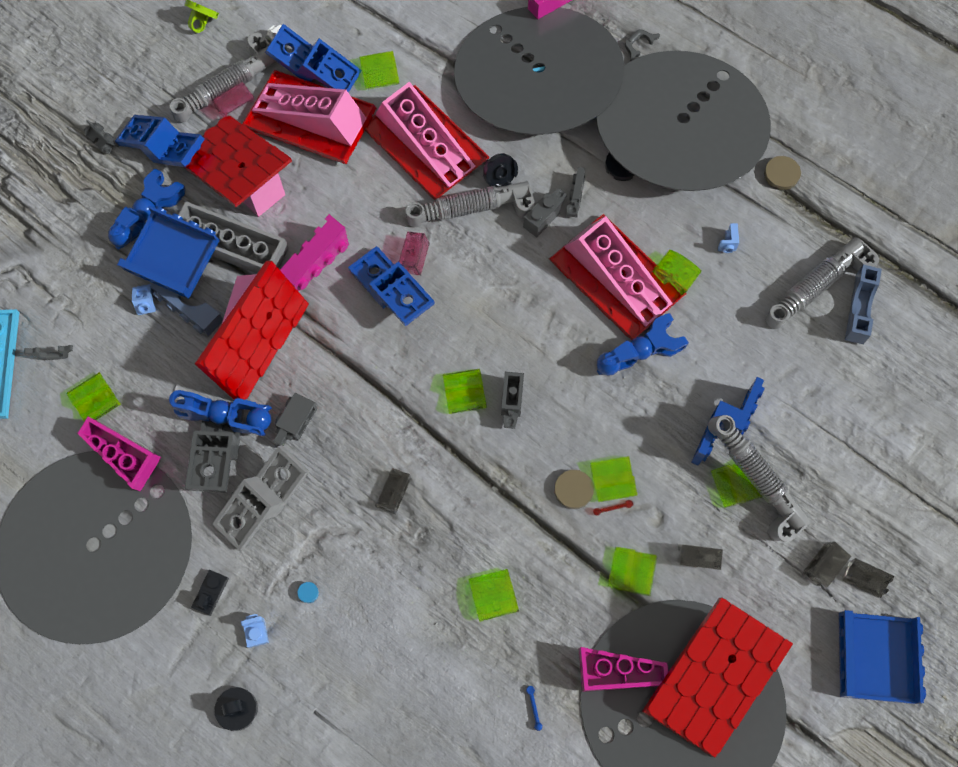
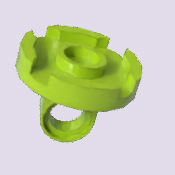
M185 1L184 6L192 9L188 19V27L192 31L202 32L209 17L217 20L218 12L193 1ZM198 19L200 26L195 29L193 22Z

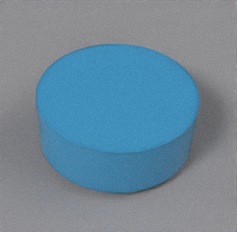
M305 582L298 588V597L304 603H313L319 596V590L312 582Z

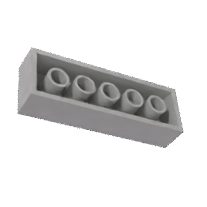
M185 202L178 214L186 222L191 220L202 229L207 227L216 232L215 235L220 241L212 257L256 274L266 261H273L276 267L279 268L289 249L284 238L189 202Z

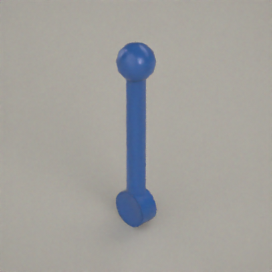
M528 686L526 692L531 700L536 723L534 728L540 731L543 725L538 717L533 694L535 689L533 686Z

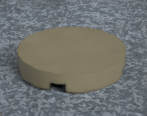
M776 156L767 163L764 176L765 180L772 187L775 186L779 190H788L799 181L801 169L792 158Z
M569 470L558 477L554 493L560 504L566 508L580 509L591 501L594 494V485L586 473L580 470Z

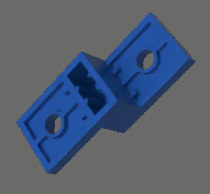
M284 24L280 27L264 52L300 79L311 82L315 78L327 88L346 89L348 93L362 71L320 38L311 45ZM285 45H289L292 48V53H288L285 50ZM335 70L342 73V78H338L335 75Z
M133 115L115 142L119 146L140 149L153 163L186 167L191 162L194 154L201 148V144L205 139L200 134L178 132L165 117Z
M378 246L348 267L353 276L383 309L388 307L405 327L435 304V301L398 261L396 264H393ZM376 267L379 269V272L371 274L369 272L370 269ZM405 297H411L413 299V302L410 304L403 303V299Z
M756 377L748 389L740 409L720 400L711 418L722 415L732 417L736 429L743 436L751 421L749 419L757 408L758 404L756 403L764 392L765 388L762 387L764 379ZM720 421L719 424L721 430H723L724 424L722 421ZM708 425L691 463L697 466L701 461H706L713 449L712 444L717 439V436L710 433Z

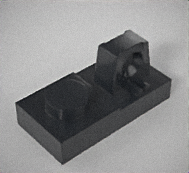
M209 569L191 608L211 616L229 578Z

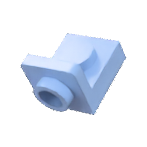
M730 223L728 230H725V240H721L718 245V251H723L724 253H732L738 248V223Z
M151 284L132 288V303L137 315L156 311L153 303V290L150 287Z
M258 614L246 616V620L241 621V626L244 627L247 648L269 643L263 617H258Z

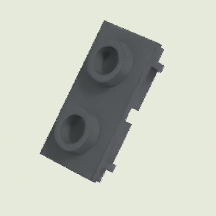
M86 120L89 126L84 128L85 135L92 142H96L95 145L103 153H110L113 145L119 147L114 141L115 138L103 131L104 127L96 121L93 123Z

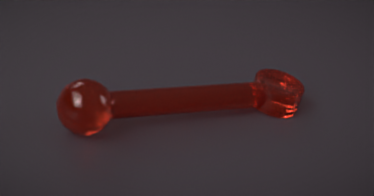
M627 500L623 504L603 509L595 508L593 513L599 516L603 512L623 507L631 508L633 501Z

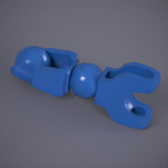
M158 169L152 170L144 178L145 188L141 193L142 198L136 200L132 208L124 207L113 226L110 227L108 231L109 241L119 250L135 240L140 235L151 214L148 206L153 208L157 206L161 208L175 206L185 195V185L180 182H174L169 187H162L161 185L164 182L163 173Z
M670 313L662 315L654 320L644 337H636L631 342L625 341L611 352L601 354L597 359V373L607 376L614 375L618 371L632 367L637 360H645L654 354L671 357L684 350L689 342L684 336L678 338L670 337L666 329L670 327L674 319Z
M182 390L174 391L169 397L174 413L181 419L191 421L211 420L216 424L227 422L233 432L253 433L259 436L266 435L264 430L271 423V415L268 411L272 407L269 405H261L240 398L235 399L231 404L224 400L212 402L210 398ZM177 397H184V399H179V400L175 403V399H176ZM239 409L250 410L246 417L247 425L234 422L238 416L237 412Z

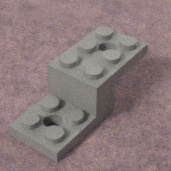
M282 445L278 446L257 476L244 479L212 524L239 551L243 550L266 519L279 515L310 471ZM281 469H284L286 472L285 479L280 476ZM236 517L241 520L240 527L236 524Z

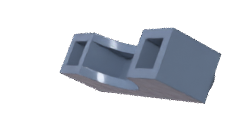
M863 264L856 273L845 340L864 344L870 338L874 320L871 318V307L879 287L882 269Z
M154 283L150 285L153 290L152 295L160 302L162 300L165 301L167 308L172 312L177 311L180 314L179 317L184 322H191L193 324L192 327L199 334L204 333L209 337L222 323L223 318L220 313L209 304L189 306L181 302V295Z

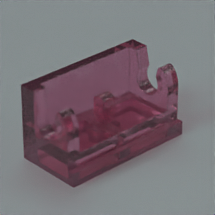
M242 82L213 101L215 108L221 116L226 117L227 114L248 101L250 103L253 102L254 97Z
M407 232L399 259L400 264L408 272L409 269L413 270L416 275H421L430 244L425 233Z

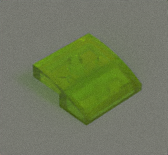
M393 51L359 57L366 90L400 84Z
M668 250L652 272L664 285L670 282L683 295L699 276L701 270L683 255L673 250Z
M480 369L442 375L449 414L487 408Z
M100 372L66 393L84 422L87 417L98 420L121 405Z
M629 456L590 463L598 502L637 496L635 478L632 475Z
M728 464L711 470L724 508L762 498V495L751 484L738 465Z
M615 547L608 587L651 596L657 555Z
M508 569L468 579L479 622L519 612Z

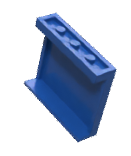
M148 206V209L151 211L148 220L127 259L120 258L117 265L126 272L189 299L220 240L215 235L216 232L210 228L205 227V229H202L197 223L191 220L186 222L175 213L172 215L167 214V211L161 207L153 208Z
M848 610L840 612V697L906 704L924 703L926 698V689L923 687L925 667L922 665L924 646L921 644L923 624L920 623V617L901 618L857 614Z

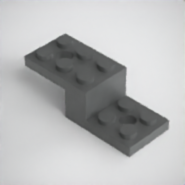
M239 409L237 412L238 416L234 422L242 424L244 409ZM202 420L200 431H193L185 484L187 491L227 493L231 460H237L241 433L233 432L227 422L224 425H218L211 420ZM213 467V473L210 476H205V468Z

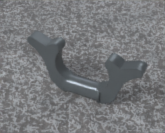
M642 29L636 30L625 43V47L630 53V61L640 56L641 52L632 47V44L638 38L644 37L652 45L654 40L659 39L660 34H652Z
M73 345L58 346V352L50 353L41 352L38 347L24 348V354L35 356L41 360L68 358V353L73 351Z

